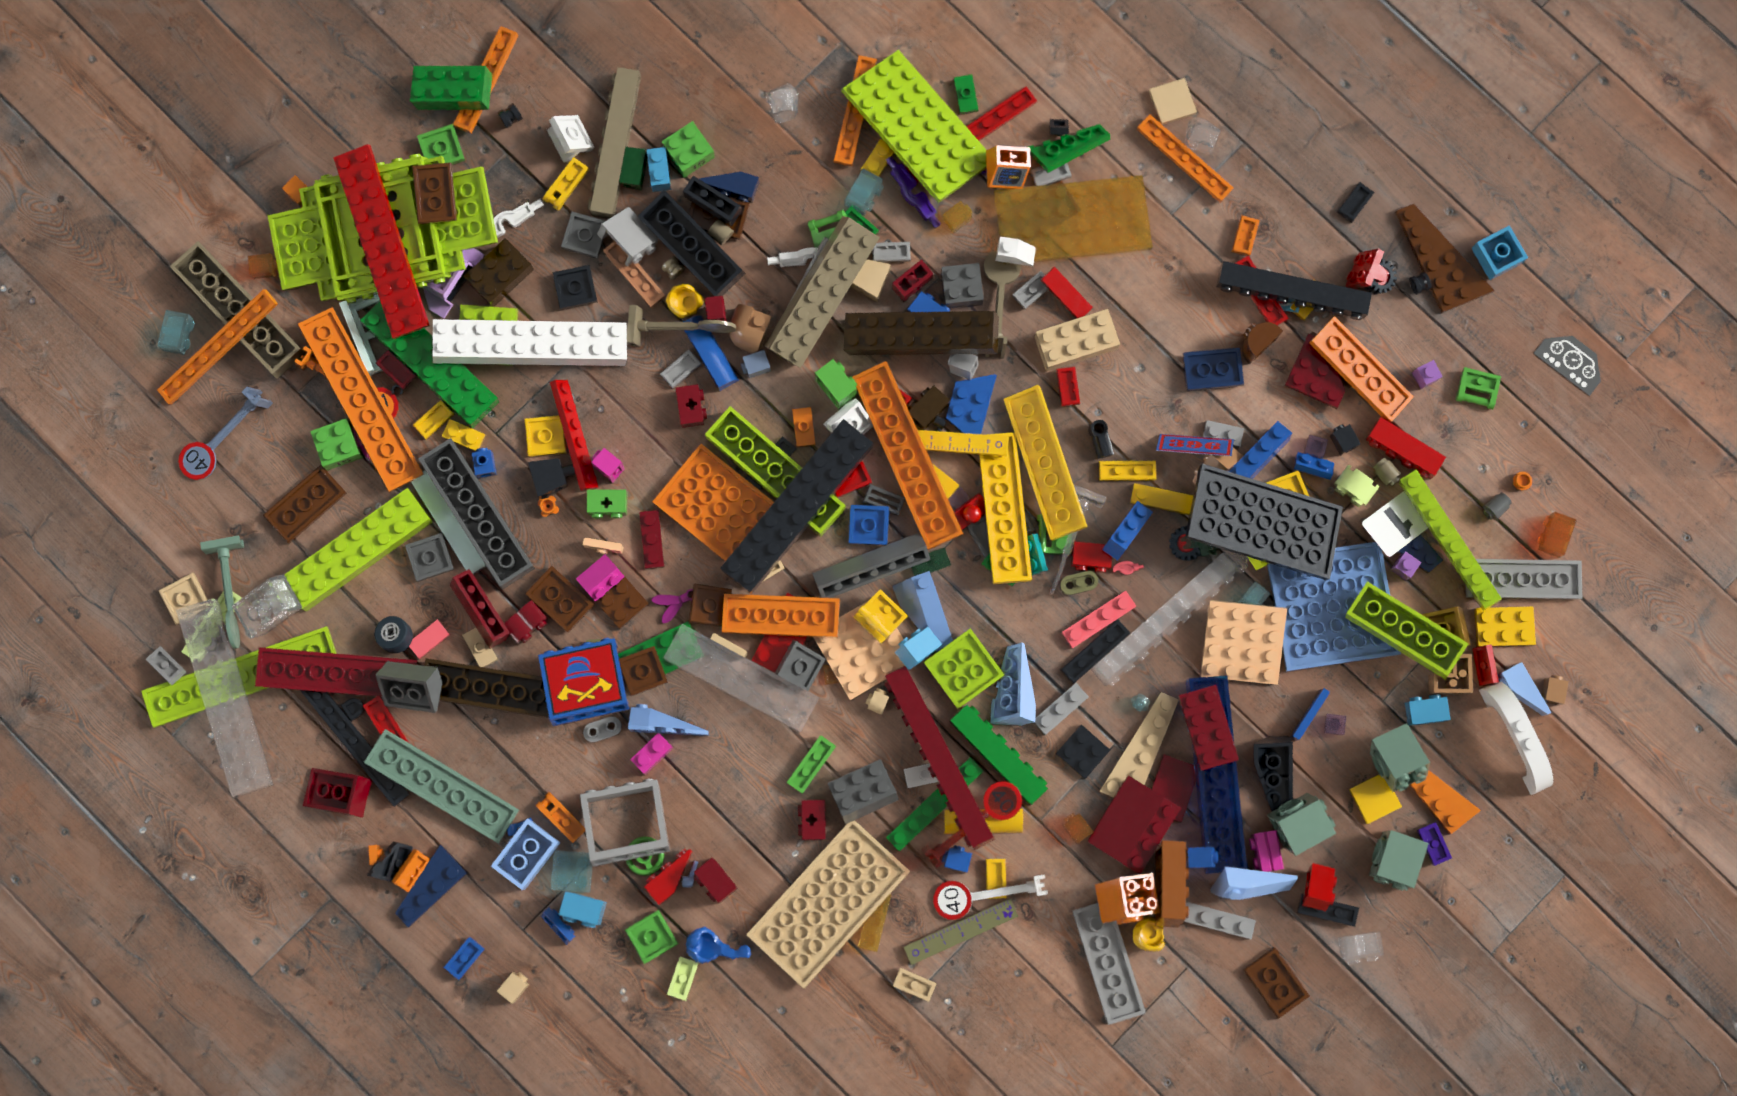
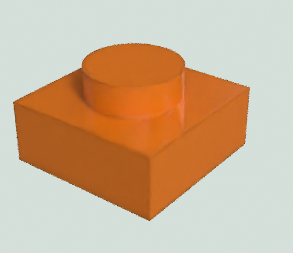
M380 845L368 846L369 861L372 866L384 853L383 849H380Z

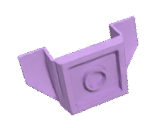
M474 248L462 251L465 268L468 265L474 267L485 256ZM465 270L450 273L451 278L445 279V283L434 284V282L427 283V287H423L429 310L442 318L446 317L453 306L446 299Z

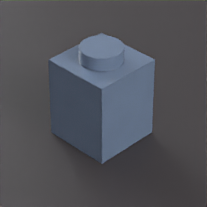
M765 350L743 357L744 363H741L744 374L748 373L749 378L771 372Z

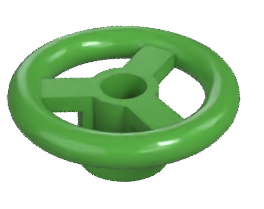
M646 836L634 839L628 846L657 840ZM664 853L658 854V861L653 867L650 862L652 855L648 856L645 860L641 857L636 858L638 862L645 864L647 870L637 868L631 859L626 860L629 869L638 875H651L662 866Z

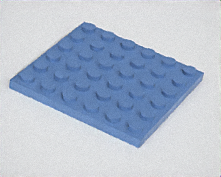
M1376 542L1335 548L1331 576L1327 581L1270 563L1267 564L1274 606L1287 608L1282 647L1286 672L1401 654L1400 651L1345 618L1347 611L1367 581L1390 595L1383 552Z

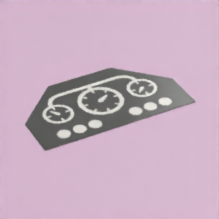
M1574 336L1546 338L1534 352L1536 356L1589 396L1601 382L1597 354Z

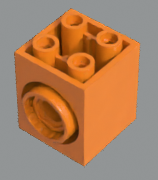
M1153 873L1122 877L1095 884L1102 923L1115 921L1117 924L1132 923L1144 920V916L1160 913Z

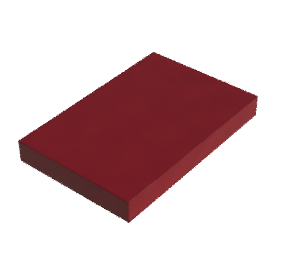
M1164 754L1151 789L1181 807L1174 820L1182 823L1200 768Z

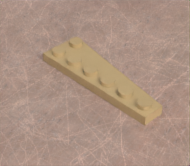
M1162 692L1159 694L1100 789V793L1114 798L1127 775L1145 785L1179 699Z

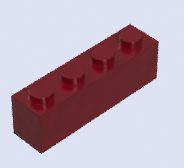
M468 569L454 576L450 587L489 649L506 641L510 632L471 570Z

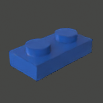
M1298 452L1295 457L1294 469L1331 480L1334 462Z
M548 907L542 913V919L568 945L575 937L573 934L574 930L560 920L561 916L556 910H551Z
M469 936L444 968L460 980L485 948Z

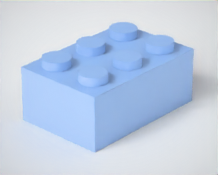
M526 819L491 867L521 890H525L559 846L560 842L533 821Z

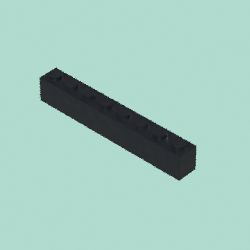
M1223 261L1220 266L1216 285L1223 292L1235 291L1239 292L1242 296L1254 295L1258 296L1260 300L1273 299L1279 304L1291 303L1295 304V307L1298 308L1310 307L1316 312L1329 311L1332 312V315H1347L1353 320H1362L1368 315L1372 293L1226 261Z

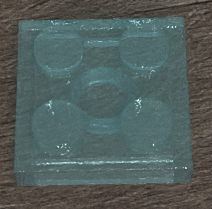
M554 850L551 890L590 893L593 866L590 862L589 853Z

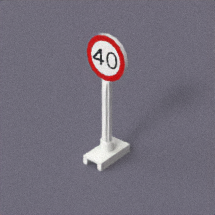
M1045 875L1034 876V880L1028 881L1026 884L971 893L961 882L947 881L936 889L933 904L936 911L942 917L956 920L964 917L969 912L972 901L1022 892H1036L1037 896L1048 894V890H1041V887H1044V883H1040V879H1045Z

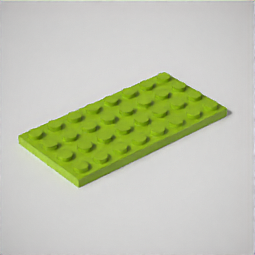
M899 50L842 89V93L938 203L987 168L986 149Z

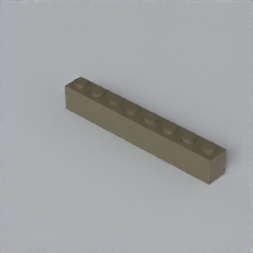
M617 67V72L613 73L612 76L614 88L613 91L609 92L608 102H611L610 109L607 108L605 113L607 124L602 129L604 140L603 144L599 145L598 155H600V161L596 162L595 165L597 177L596 180L592 181L591 191H594L593 198H589L588 209H590L592 216L609 219L615 216L621 186L619 178L625 147H628L641 80L640 71Z

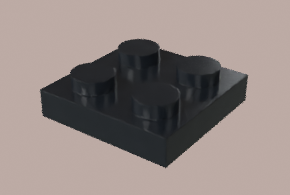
M590 265L552 272L560 310L598 302Z
M1081 724L1057 751L1056 755L1086 779L1108 754L1110 749Z

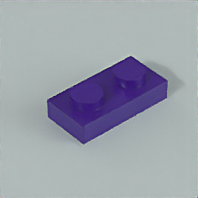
M1436 822L1417 830L1421 841L1429 843L1426 852L1433 866L1452 859Z

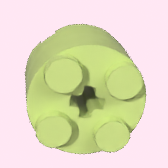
M1347 465L1334 483L1336 486L1334 490L1341 496L1346 494L1352 498L1350 502L1355 506H1366L1379 486L1376 485L1374 487L1372 485L1374 481L1358 469L1350 470L1352 466Z

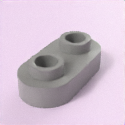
M607 717L586 725L583 734L589 742H599L618 735L622 730V724L616 717ZM610 723L615 724V728L613 730H610L608 728V725ZM596 729V735L591 736L590 730Z

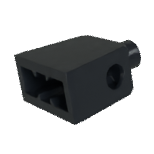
M559 458L528 462L539 499H544L567 488L566 478L576 475L573 464L562 467Z

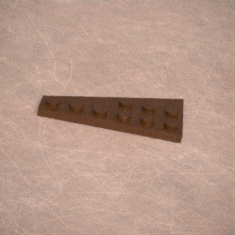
M1415 204L1395 212L1422 272H1426L1430 278L1431 291L1441 313L1495 291Z

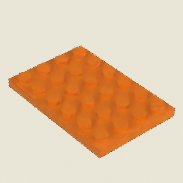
M703 444L697 447L652 501L653 504L724 561L730 557L774 503Z

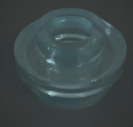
M1137 694L1131 698L1132 706L1136 710H1148L1150 701L1147 697Z

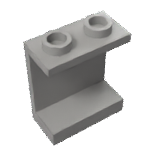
M629 207L602 223L597 233L601 239L610 235L628 255L625 262L626 266L632 263L637 264L644 255L652 254L656 250L655 246L659 240Z

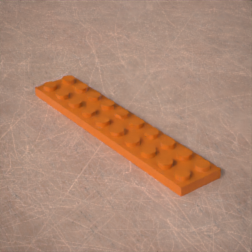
M333 307L298 323L299 329L388 492L390 493L423 476L422 470Z
M882 362L853 376L852 378L857 383L856 388L927 549L930 550L963 535L888 362Z

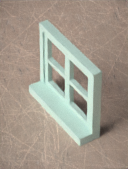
M378 294L369 300L360 298L356 300L357 302L348 304L347 301L339 303L361 360L370 376L383 370L375 364L376 359L368 341L375 338V336L371 332L365 333L357 311L377 304L380 301Z

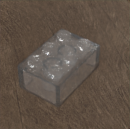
M284 574L268 578L232 605L250 639L266 635L303 608Z

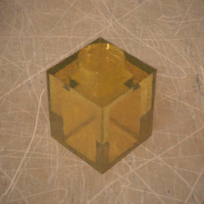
M960 201L943 214L942 220L954 234L971 221L972 210L967 204L964 205Z

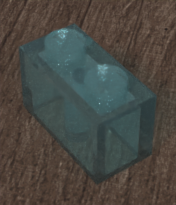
M862 169L845 199V206L848 208L852 206L861 215L865 216L867 211L870 212L875 204L873 201L875 196H879L884 188L882 186L883 179Z
M166 310L157 347L162 351L185 355V351L190 346L189 334L194 328L193 318L189 314Z

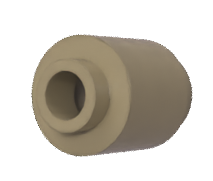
M1383 458L1373 467L1375 474L1386 486L1389 484L1394 486L1400 481L1399 476L1401 473L1390 460L1387 461L1386 458Z

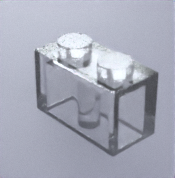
M1380 932L1338 937L1341 960L1348 961V964L1360 963L1359 959L1367 958V962L1379 960L1378 956H1384Z

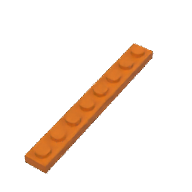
M263 289L157 389L168 404H173L278 305L267 289Z

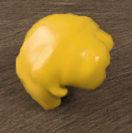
M689 284L674 286L668 292L666 298L667 307L681 319L696 314L697 309L703 305L704 301L703 296Z
M1145 916L1144 920L1137 922L1133 928V941L1135 945L1145 951H1160L1165 945L1163 941L1164 927L1155 926V918Z

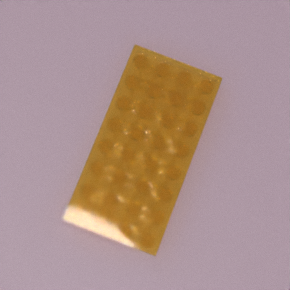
M1143 175L994 191L999 236L1019 239L1036 247L1034 262L1151 250L1153 248Z

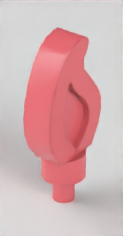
M1122 561L1113 567V573L1119 571L1124 575H1130L1134 571L1144 568V566L1138 563L1134 564L1131 561Z

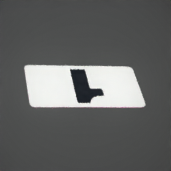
M1405 491L1362 522L1363 527L1389 557L1428 528Z

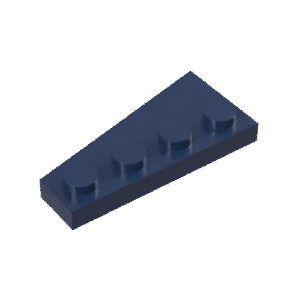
M1421 534L1397 551L1401 554L1406 551L1421 562L1419 568L1426 573L1432 571L1443 561Z
M442 845L438 847L395 912L408 928L467 874Z

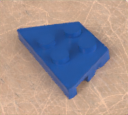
M993 374L955 383L946 420L958 428L961 433L981 434L997 375Z

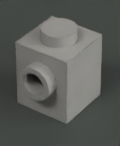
M951 354L948 360L950 373L971 380L979 365L978 356L973 354Z

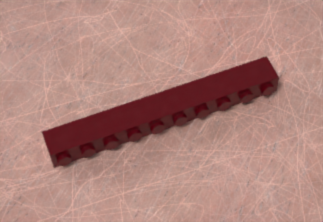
M903 666L885 676L887 682L884 684L889 693H894L896 698L893 699V702L898 710L902 709L904 715L901 717L906 727L911 726L913 732L910 735L915 744L919 742L922 748L919 752L923 760L929 761L931 766L928 767L932 778L937 777L939 784L936 786L941 795H946L948 801L945 803L950 813L955 812L957 818L954 821L959 830H964L966 836L963 838L968 848L972 846L976 850L994 841L995 838L906 666Z

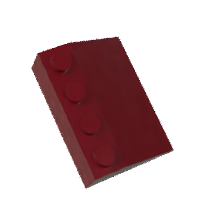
M1127 775L1087 842L1141 875L1181 807Z

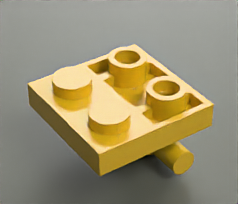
M881 589L853 616L880 644L908 617Z

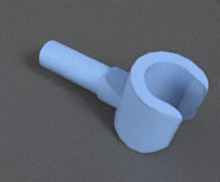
M697 861L693 862L689 876H683V887L690 888L693 886L694 871H696L698 865Z

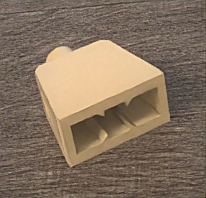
M866 260L851 287L878 302L891 265Z

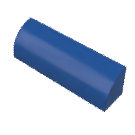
M697 315L684 322L698 323L704 319L701 315ZM702 329L684 330L719 391L739 381L712 332Z

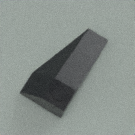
M1270 736L1254 742L1253 762L1271 812H1273L1285 802L1293 799V742L1289 736Z

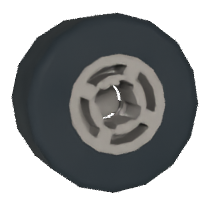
M388 616L377 624L374 637L377 644L385 651L400 653L410 646L413 632L411 627L402 618Z

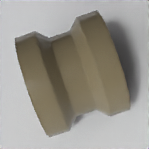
M674 256L666 261L661 269L669 274L671 280H674L684 272L685 267L680 265L678 259Z

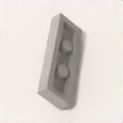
M1075 683L1037 716L1034 724L1044 735L1048 734L1089 696Z

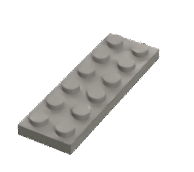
M1476 559L1501 598L1583 599L1582 561ZM1466 586V598H1474Z
M1098 903L1073 910L1072 913L1107 1024L1110 1025L1145 1014L1146 1012L1117 922L1102 923Z

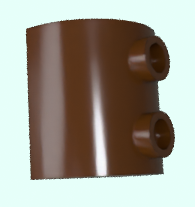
M1263 322L1257 325L1252 323L1242 334L1245 337L1242 344V354L1245 360L1251 364L1278 339L1283 330L1278 325L1270 322Z

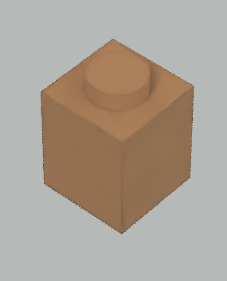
M1551 675V677L1544 679L1541 695L1544 701L1554 705L1565 704L1569 681H1565L1563 677Z

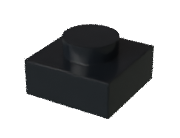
M1050 119V134L1055 136L1069 135L1068 119Z

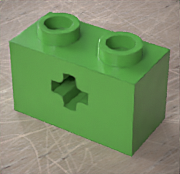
M587 490L588 515H592V518L596 519L603 518V515H611V518L616 519L622 518V515H627V491ZM609 500L612 505L605 508L602 504H606V501Z

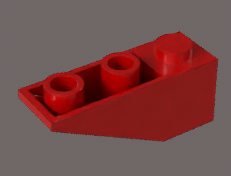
M683 849L676 855L678 858L673 863L669 861L661 868L662 872L658 876L653 874L645 881L647 883L644 886L658 905H661L676 892L693 851L691 849L688 851Z

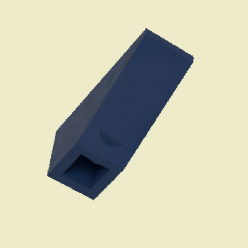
M741 171L699 178L726 197L731 196L737 198V200L753 203L759 185V177Z

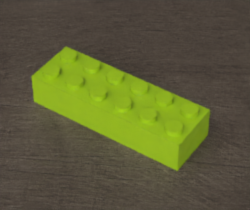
M1368 581L1345 616L1346 619L1445 680L1469 644Z

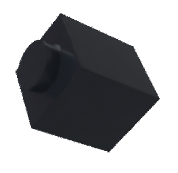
M1343 424L1337 426L1330 435L1340 456L1361 444L1350 424L1345 427Z

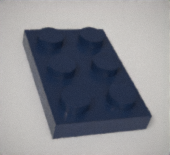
M1240 347L1183 353L1187 391L1244 385Z

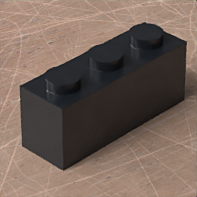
M692 176L683 190L686 199L731 227L742 212L741 205L695 176Z

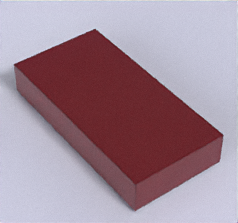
M387 350L375 362L403 390L416 378V375L390 350Z

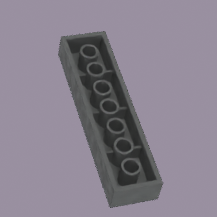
M451 438L418 458L502 589H505L535 569Z

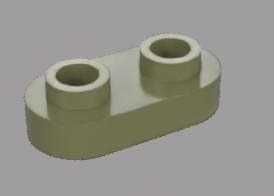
M1092 571L1069 575L1062 579L1060 589L1066 595L1091 591L1098 585V577ZM1086 578L1091 579L1090 585L1085 583ZM1072 583L1073 588L1068 589L1066 584Z

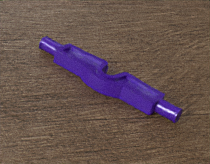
M893 156L887 158L885 161L892 168L890 173L899 184L905 201L914 206L925 221L929 219L935 229L939 227L941 223L935 216L937 211L930 203L925 192H920L916 195L911 193V190L917 185V181L910 175L903 164H897Z

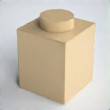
M512 972L497 992L513 1004L530 985L526 982L528 978L521 972L517 974Z

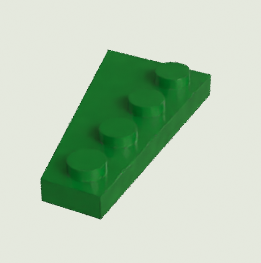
M1101 124L1078 130L1075 135L1060 136L1059 140L1053 142L1047 140L1042 142L1040 146L1034 147V145H1031L1027 148H1030V155L1049 173L1111 140L1110 133Z

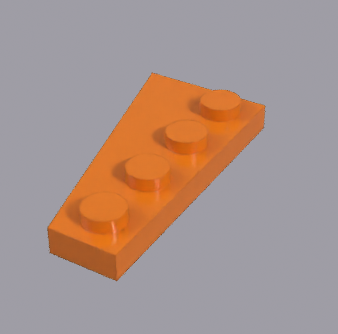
M1428 771V775L1423 782L1410 784L1449 835L1481 811L1431 771Z

